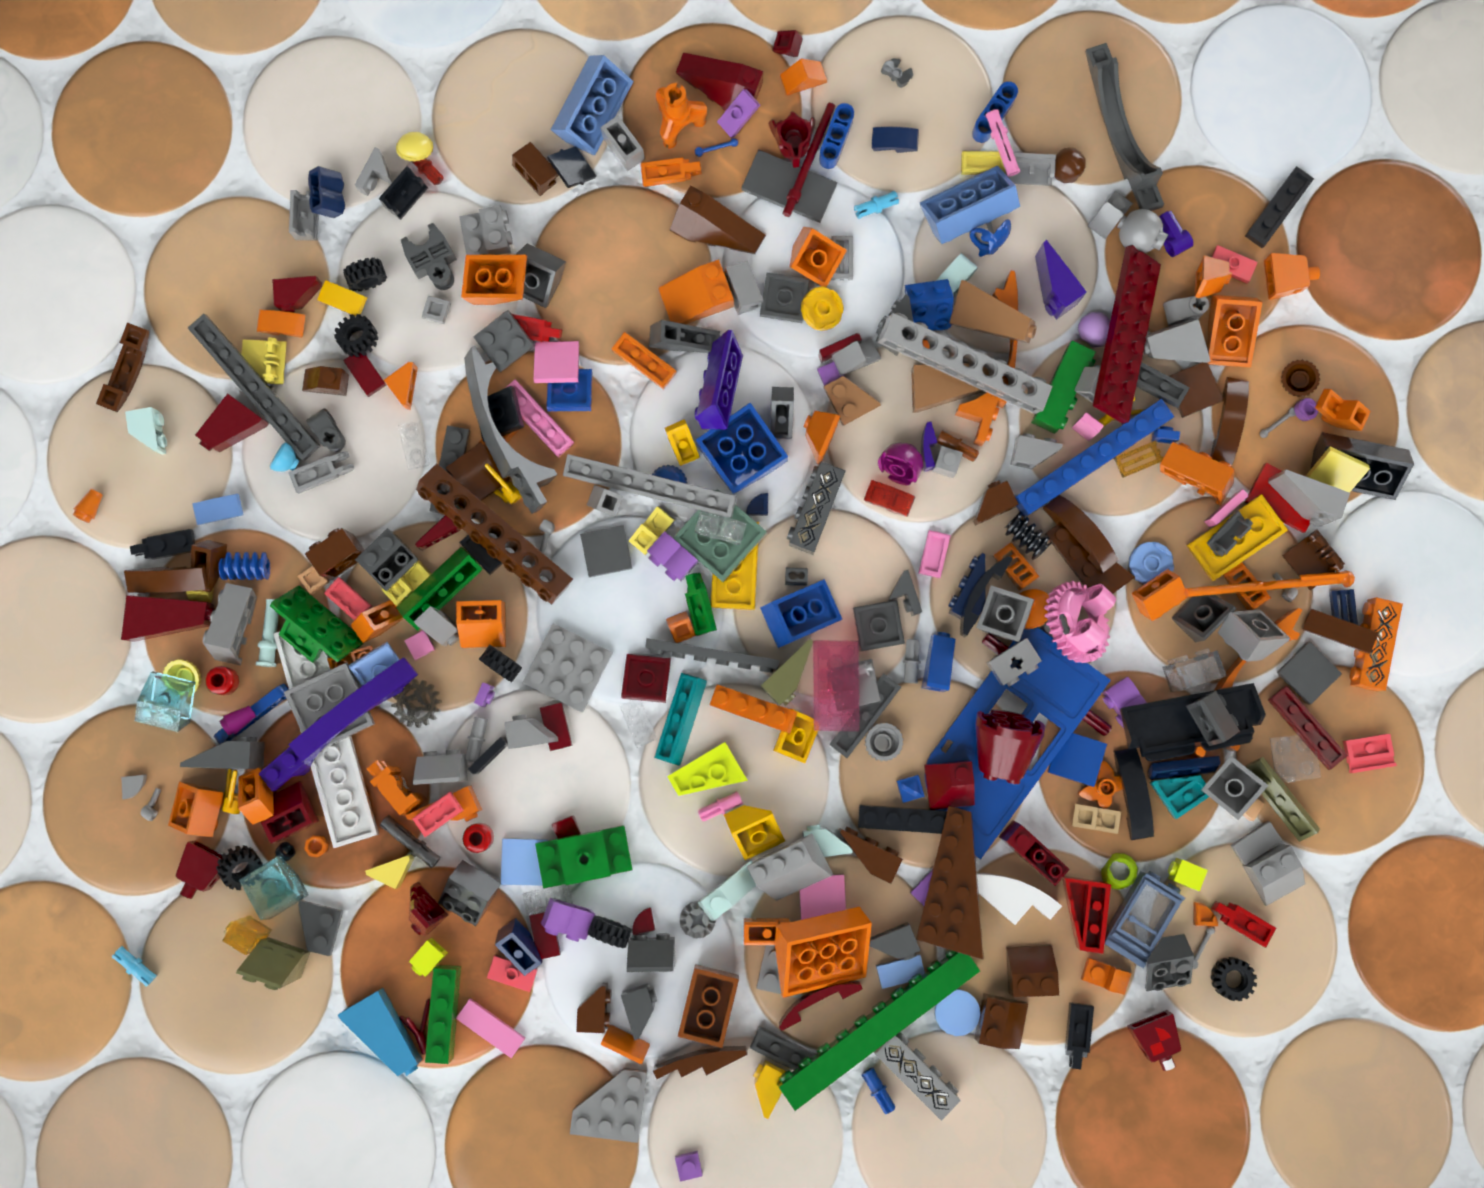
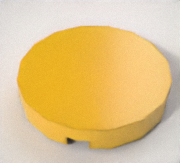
M820 286L813 288L805 294L801 302V312L803 319L810 327L815 330L825 331L834 328L842 319L844 307L842 299L837 292Z

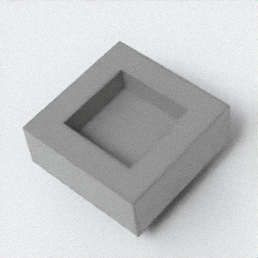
M428 296L422 317L445 324L450 302Z

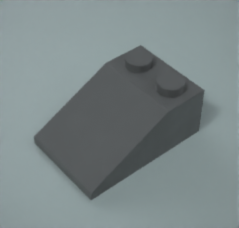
M236 736V741H226L180 762V767L263 769L265 742H258V737Z

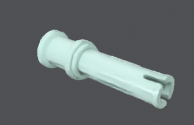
M266 599L262 641L258 643L260 650L256 666L276 667L277 665L274 662L276 649L278 648L273 633L277 632L279 614L270 607L274 599Z

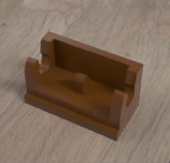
M531 142L512 154V166L539 196H542L544 192L556 184L554 179L559 175Z

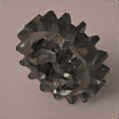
M413 679L412 685L408 683L404 688L405 690L399 695L392 697L397 700V703L391 704V707L397 708L394 716L401 715L400 723H404L407 720V727H412L415 723L416 728H421V722L428 726L430 725L428 719L436 720L437 718L434 713L441 712V709L437 708V704L442 703V700L436 699V696L440 693L439 691H432L434 688L433 684L426 687L427 681L422 680L419 685L418 680ZM416 689L412 695L405 696L409 691ZM426 694L429 695L431 703H428ZM409 700H418V702H420L422 705H425V707H416L413 703L409 702ZM403 704H405V706H406V708H407V710H408V711H407V714L405 713V711H404V709H403ZM428 711L425 716L417 719L420 713Z

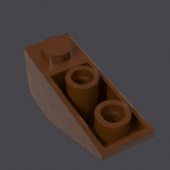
M847 826L845 830L839 828L840 834L871 875L891 884L903 860L898 857L899 852L888 846L886 850L878 847L879 842L870 837H866L865 840L857 837L859 832Z

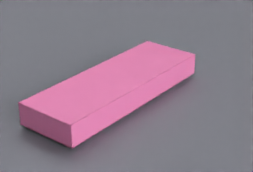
M471 998L456 1018L510 1058L514 1056L525 1040L523 1035Z

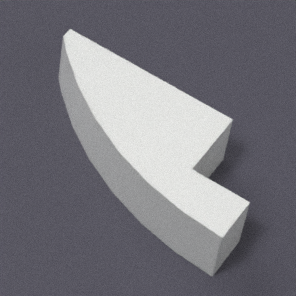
M976 873L979 894L1014 925L1017 924L1032 905L1050 920L1062 907L1061 904L1049 895L1017 879L997 874Z

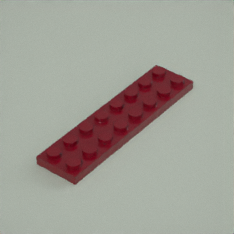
M1134 245L1127 246L1125 249L1092 405L1122 424L1128 423L1130 420L1146 341L1145 337L1148 332L1161 268L1160 263L1144 252L1139 251Z

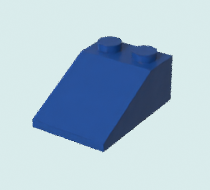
M825 579L760 607L778 648L843 620Z

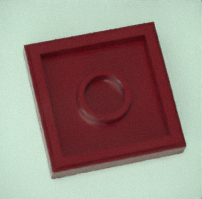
M627 654L621 699L666 703L671 658Z

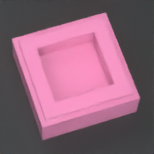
M424 631L404 640L414 660H418L436 650L428 634Z

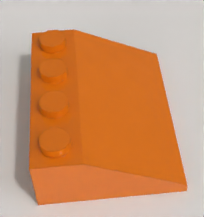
M860 906L776 925L775 950L783 998L866 977L872 922Z

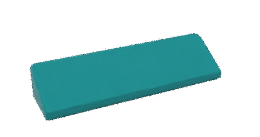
M681 673L654 758L678 766L681 765L707 684L706 680Z

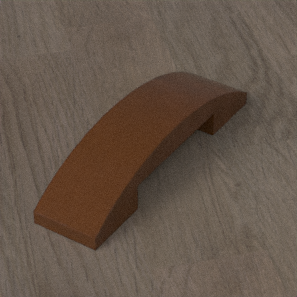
M127 322L119 342L123 344L108 385L103 384L96 402L97 405L115 412L121 409L140 373L148 345V330Z
M1231 377L1226 378L1223 391L1224 403L1217 438L1213 441L1211 451L1213 460L1218 462L1225 461L1233 465L1247 413L1248 381Z
M1058 495L1043 507L1044 511L1056 524L1061 522L1090 554L1087 559L1101 574L1119 561L1104 534L1072 502Z

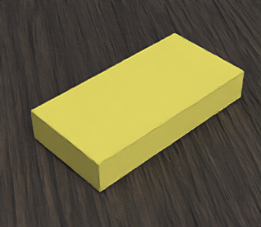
M962 151L961 175H979L997 165L1005 173V167L999 152Z

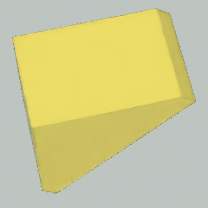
M408 855L365 871L366 875L397 889L401 887L414 860V856Z

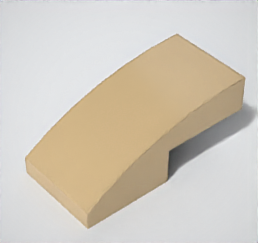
M1075 804L1072 826L1118 834L1121 812Z

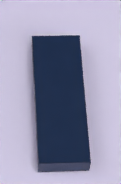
M1219 756L1152 763L1148 770L1149 779L1154 780L1215 773L1221 762Z

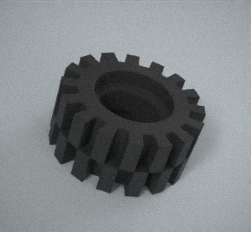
M365 258L363 261L360 259L357 260V263H350L351 265H347L346 269L343 270L348 287L353 291L358 290L359 292L363 289L365 291L369 290L371 287L376 288V285L380 286L387 279L383 264L379 258H371L370 260Z
M352 314L350 319L343 318L344 323H338L340 328H335L337 334H334L336 342L351 357L353 355L360 357V353L365 356L367 355L365 351L369 350L371 352L373 350L371 346L376 347L377 345L375 340H378V332L366 316L362 317L360 314H357L355 317ZM363 331L360 338L350 341V337L355 332Z
M490 644L479 658L486 666L511 683L522 669L519 664Z
M243 845L241 849L240 846H235L234 851L230 848L228 849L229 854L223 853L221 855L223 860H218L219 866H216V869L224 885L229 887V889L233 890L235 887L236 890H241V886L247 889L249 888L247 884L251 883L254 885V879L259 880L261 877L259 873L263 872V863L251 847L248 848ZM245 862L248 863L242 871L232 873L237 865Z
M595 915L589 927L588 935L605 944L608 943L618 948H626L632 929L614 920Z
M1229 957V959L1223 958L1221 959L1222 962L1218 961L1216 963L1217 967L1212 968L1214 975H1211V979L1214 981L1212 986L1216 988L1215 991L1231 1001H1243L1242 998L1248 999V994L1255 992L1252 990L1253 986L1257 987V983L1254 982V979H1257V975L1253 974L1254 969L1247 962L1234 957ZM1233 970L1238 971L1242 977L1240 985L1235 988L1229 987L1226 983L1227 974Z

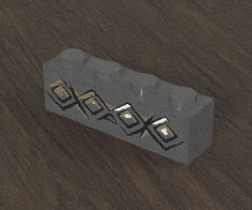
M822 461L819 467L814 466L810 478L814 479L812 486L806 487L802 497L806 499L803 507H798L794 518L798 522L795 528H790L787 539L790 540V547L814 555L846 470Z

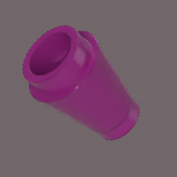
M250 706L223 715L224 718L219 720L229 736L233 733L236 735L256 717V714Z

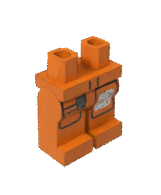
M376 760L367 768L374 777L370 783L374 787H378L381 794L399 815H407L414 812L427 800L422 793H413L407 786L405 777L399 775L402 771L398 767L389 766L385 760L381 762Z

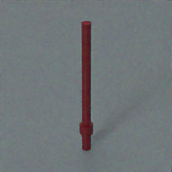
M829 102L827 104L795 184L788 192L786 197L788 201L782 213L786 217L791 216L795 204L800 200L802 195L801 189L836 107L833 103Z

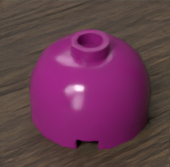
M898 442L891 444L882 452L878 459V466L882 473L885 470L890 474L888 478L891 481L907 486L912 482L916 483L923 469V458L914 445Z

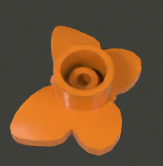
M1102 761L1095 786L1087 785L1078 792V795L1089 801L1096 800L1100 808H1108L1112 803V795L1123 789L1121 777L1114 776V771L1110 765Z

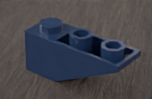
M981 553L978 557H973L969 565L971 571L968 577L964 575L958 587L961 590L958 596L953 595L948 604V607L951 608L949 614L960 620L964 604L971 589L985 573L984 553ZM986 588L971 611L980 616L986 601Z

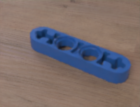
M281 684L253 704L251 708L256 717L236 735L233 733L229 736L222 728L213 737L219 745L233 740L287 699L284 692L289 690L286 684Z

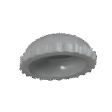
M880 723L871 727L865 739L868 754L875 758V760L888 761L897 757L903 746L900 730L888 723Z

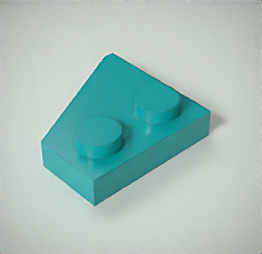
M1201 775L1149 782L1174 819H1178L1209 798L1201 790L1206 785Z

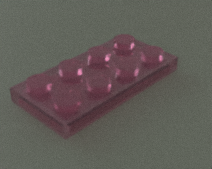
M814 640V731H859V641Z

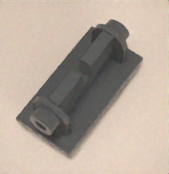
M1237 510L1207 542L1208 546L1216 556L1222 557L1224 554L1227 555L1237 544V541L1233 538L1236 536L1241 539L1252 529L1251 525L1253 522L1248 518L1244 519Z

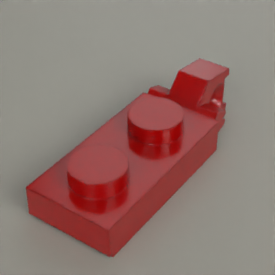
M512 314L533 341L549 342L550 337L562 338L563 330L551 328L552 322Z
M1215 901L1211 907L1212 910L1222 915L1220 921L1224 922L1225 925L1262 947H1267L1277 929L1239 905L1229 902L1225 906Z

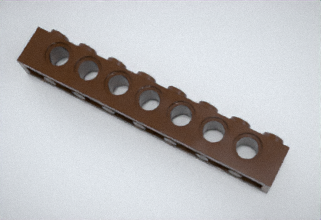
M437 463L419 480L416 490L421 498L430 501L440 514L446 515L458 529H463L469 534L473 542L482 545L491 557L497 558L509 572L515 573L521 578L522 583L534 589L543 601L549 602L552 605L569 587L573 580L572 577ZM438 490L444 491L446 495L438 493ZM454 505H461L463 509H458ZM471 519H477L480 524L474 523ZM489 533L495 534L497 538L490 537ZM506 548L513 549L515 553L508 552ZM523 562L529 563L531 567H526ZM540 576L546 577L549 582L542 581Z

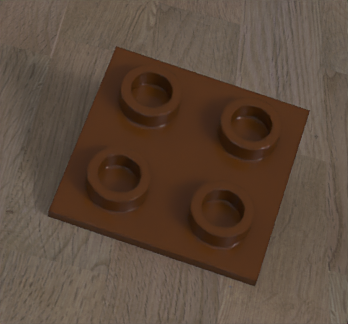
M1318 529L1282 555L1298 576L1338 572L1344 568L1343 565L1345 564ZM1309 586L1308 589L1311 591L1316 586Z

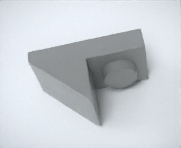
M376 147L355 183L360 193L366 196L375 189L377 178L392 184L384 156Z
M1115 191L1088 227L1106 239L1133 203Z
M872 339L860 344L858 341H855L831 356L840 376L878 362L881 359Z

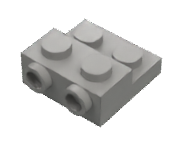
M501 205L479 209V213L459 216L466 255H499L511 252L509 245L513 244L511 232L506 229V224H509L508 214L506 210H502Z

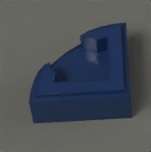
M768 493L758 495L749 503L746 510L748 516H768Z

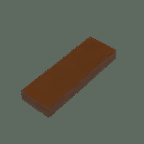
M1314 609L1310 610L1303 627L1304 631L1367 654L1371 653L1379 634L1376 631Z

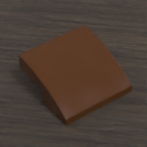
M482 442L446 467V471L481 501L502 486L485 467V464L488 463L502 478L490 452ZM506 477L503 480L507 483L509 478Z

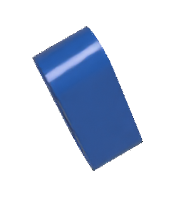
M1004 82L976 120L972 131L973 139L976 142L985 143L991 138L990 134L992 131L986 118L988 112L998 109L1001 120H1003L1013 106L1018 94V87L1015 83ZM1003 93H1008L1011 97L1007 98L1003 96ZM979 127H985L988 131L982 132L979 130Z
M842 103L835 109L822 143L819 162L825 169H832L837 165L852 127L854 109L847 103ZM844 114L847 115L849 118L844 120L841 119L839 116ZM839 134L841 138L835 139L831 135ZM826 153H831L834 155V157L829 159L826 158L824 155Z

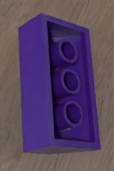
M727 330L712 344L711 352H708L707 370H704L703 373L704 384L703 388L699 390V405L695 408V419L698 420L702 429L727 430L743 359L742 351L733 330Z

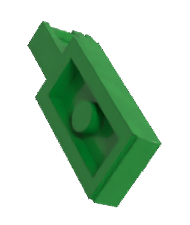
M692 573L685 576L688 585L685 597L695 635L701 636L716 631L717 628L701 573Z

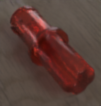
M425 158L416 162L411 161L418 168V172L424 174L434 185L442 183L444 177L432 165L430 159L427 160Z

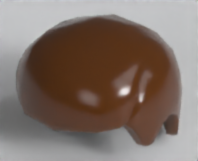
M1068 147L1056 154L1054 175L1056 180L1062 183H1073L1083 174L1086 168V158L1081 151Z

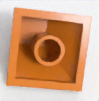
M803 227L793 244L789 267L816 284L827 287L847 250L815 229Z
M814 411L813 416L808 415L803 427L806 428L805 436L815 461L820 465L836 431L840 416Z

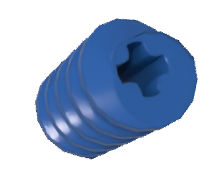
M227 552L225 558L220 559L218 567L222 580H236L237 578L239 580H245L246 578L248 580H254L255 578L257 580L264 578L268 580L271 570L266 552H262L261 558H259L257 552L253 553L252 558H250L248 552L244 553L243 558H241L239 552L235 553L234 558H232L230 552Z

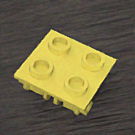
M269 337L268 341L243 340L242 356L266 384H284L287 342L277 341L276 338Z

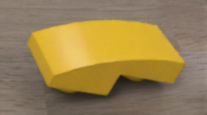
M325 280L317 300L356 316L357 314L361 315L367 297Z

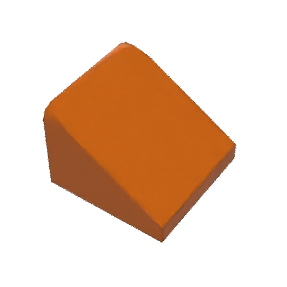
M686 611L666 619L675 643L696 636Z

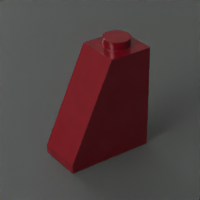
M227 393L195 436L201 440L199 444L208 451H211L213 448L221 452L266 428L269 423Z

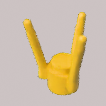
M488 463L485 464L488 471L503 486L502 492L496 490L493 493L499 496L505 503L509 502L511 505L516 503L522 497L518 489L512 482L507 484Z
M232 769L227 770L222 811L231 814H240L238 794L234 793L238 772L236 769L233 770V773Z

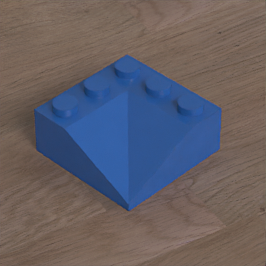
M751 402L730 416L727 430L710 429L696 439L697 447L733 495L788 462V455Z

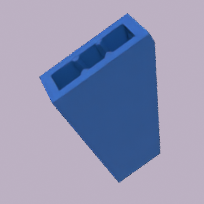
M937 632V635L933 634L930 638L921 687L923 689L946 692L950 689L956 639L950 638L949 633Z

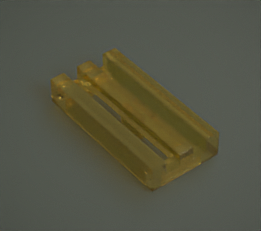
M1156 440L1114 458L1122 478L1162 462L1163 456L1161 457V451L1156 446ZM1149 448L1152 449L1151 452L1123 464L1120 461ZM1155 455V460L1125 472V467Z

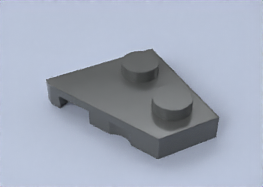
M303 900L299 901L298 906L307 951L331 956L343 910Z

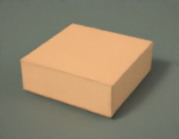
M313 566L297 576L311 595L330 582L328 579L319 576Z

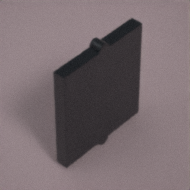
M576 146L566 150L560 149L559 152L547 157L567 188L579 184L584 185L585 182L596 178V174Z

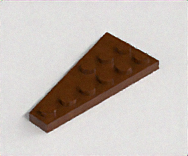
M949 806L916 940L983 960L984 953L982 948L972 812Z

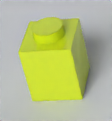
M1175 858V861H1172L1169 865L1168 879L1193 890L1200 891L1208 870L1185 860Z
M430 938L410 959L411 968L418 975L426 977L443 960L448 952L433 938Z

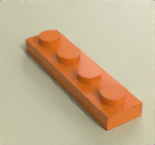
M718 684L710 702V706L789 734L798 713Z

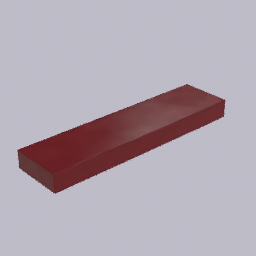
M1287 685L1268 699L1269 703L1328 770L1334 768L1348 756Z

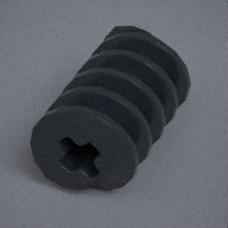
M1020 511L1005 526L1007 528L1005 535L1008 536L1013 533L1012 542L1020 539L1018 547L1021 548L1026 545L1025 554L1033 551L1031 559L1034 560L1052 542L1047 544L1048 535L1041 538L1043 532L1041 529L1034 532L1035 523L1027 526L1029 518L1026 517L1021 520L1023 512Z

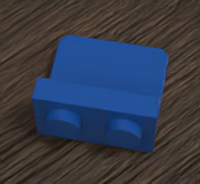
M948 279L905 285V294L910 299L914 323H923L932 331L951 328L952 324L949 322L953 312L954 296Z

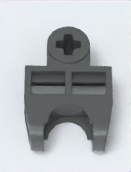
M434 223L427 225L430 230L428 231L429 239L424 245L418 246L409 241L407 237L402 238L401 244L404 254L418 279L428 275L434 286L439 290H448L453 286L454 276L448 264L457 260L446 238Z

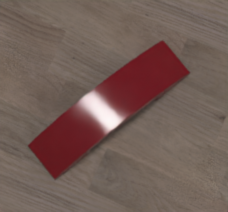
M849 981L806 993L801 999L793 1003L779 1021L780 1030L783 1031L802 1021L799 1011L838 991L842 999L863 989L860 982Z

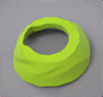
M1115 853L1111 855V858L1101 869V875L1104 882L1111 884L1112 889L1122 890L1135 882L1138 869L1131 856L1124 853ZM1115 861L1128 866L1129 876L1125 880L1120 881L1113 877L1110 866Z

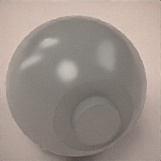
M1147 209L1134 210L1127 217L1123 215L1117 226L1120 229L1119 239L1125 248L1134 245L1135 248L1144 253H1148L1154 248L1160 251L1168 234L1163 232V223L1160 217Z

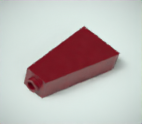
M126 595L121 640L135 642L210 627L211 614L215 610L214 604Z

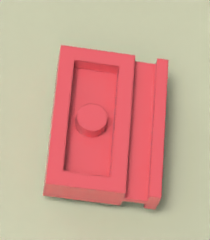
M1390 734L1343 741L1344 751L1348 755L1346 761L1349 764V773L1397 766L1394 762L1393 756L1395 755Z

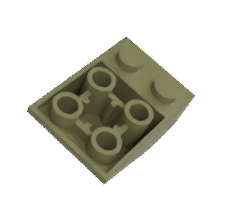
M267 937L257 944L237 969L236 973L242 975V979L246 981H260L265 983L264 986L266 988L278 990V988L281 989L302 977L310 951Z

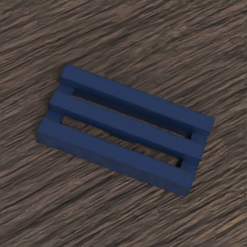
M1354 589L1329 591L1332 616L1339 618L1337 595H1340L1342 620L1358 625Z

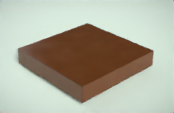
M1202 362L1169 376L1190 387L1178 407L1182 418L1224 401L1208 363Z

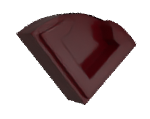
M651 907L644 909L636 917L632 928L633 935L655 930Z

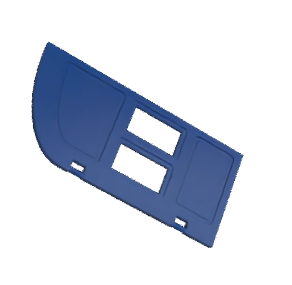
M1038 627L1024 629L1020 641L1024 638L1029 640L1042 660L1037 664L1039 668L1028 675L1026 672L1018 676L1020 680L1009 687L1007 684L1000 685L991 671L932 751L926 764L964 760L972 761L975 805L956 808L972 812L974 850L976 857L980 860L1111 681L1090 664L1075 663L1073 660H1069L1067 655H1062V649H1056L1057 643L1052 642L1053 638ZM1012 641L1008 648H1010L1018 642ZM1013 659V663L1010 665V667H1016L1018 669V663H1020L1019 659ZM1006 689L1028 704L1021 713L1025 715V718L1033 722L1040 713L1061 728L1033 768L1027 770L1024 778L1020 779V784H1011L1005 779L999 778L995 781L985 779L983 777L984 773L979 770L975 724L977 713L982 711L984 714H988ZM949 739L953 743L944 753L941 749ZM948 808L935 809V810L948 811Z

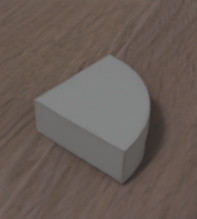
M147 775L121 777L122 799H130L136 796L146 784Z

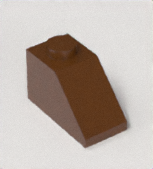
M319 366L305 369L302 391L346 396L349 374L342 368Z
M998 480L988 485L989 489L984 492L973 521L975 526L1019 505L1008 481L1001 483Z
M206 540L191 545V567L205 566L209 588L201 591L211 592L220 577L219 561L226 556L227 544Z

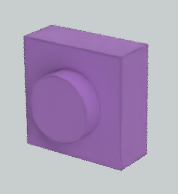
M482 682L474 703L482 707L491 704L495 696L494 686Z
M698 1151L675 1156L680 1182L703 1176Z

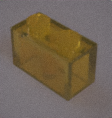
M249 915L231 921L224 930L226 935L222 941L240 953L248 955L262 939L269 936L272 929Z

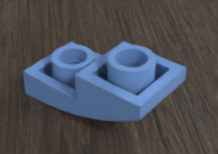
M239 494L192 503L197 525L244 515Z

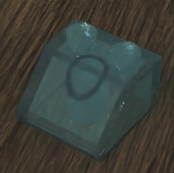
M152 671L137 700L135 721L179 732L190 723L196 682Z
M281 856L275 857L239 880L260 920L272 919L309 895L299 876Z

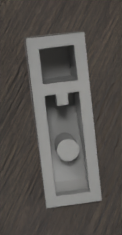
M430 606L414 621L419 628L443 646L448 644L452 646L459 640L457 625L443 611Z

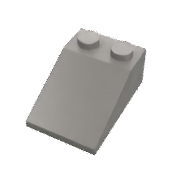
M1286 469L1270 477L1268 483L1303 518L1310 520V523L1313 525L1323 526L1343 517L1350 492Z

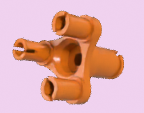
M677 83L661 87L656 91V101L659 105V110L662 112L660 136L663 140V145L667 147L668 144V149H672L676 146L677 135L686 125L693 122L696 127H703L706 124L707 106L701 101H688L685 88L682 85L678 88Z

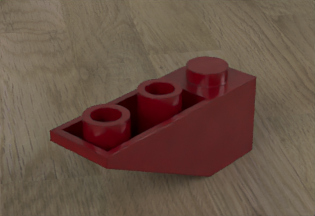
M1014 820L999 836L1005 844L1054 886L1070 870L1025 827Z

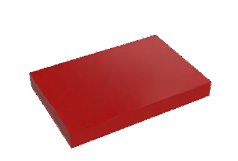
M1265 463L1244 502L1248 504L1262 494L1283 523L1301 533H1305L1310 525V520L1303 518L1268 483L1270 477L1282 471Z

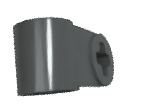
M326 408L306 420L308 426L323 446L333 452L341 451L344 448L346 440Z

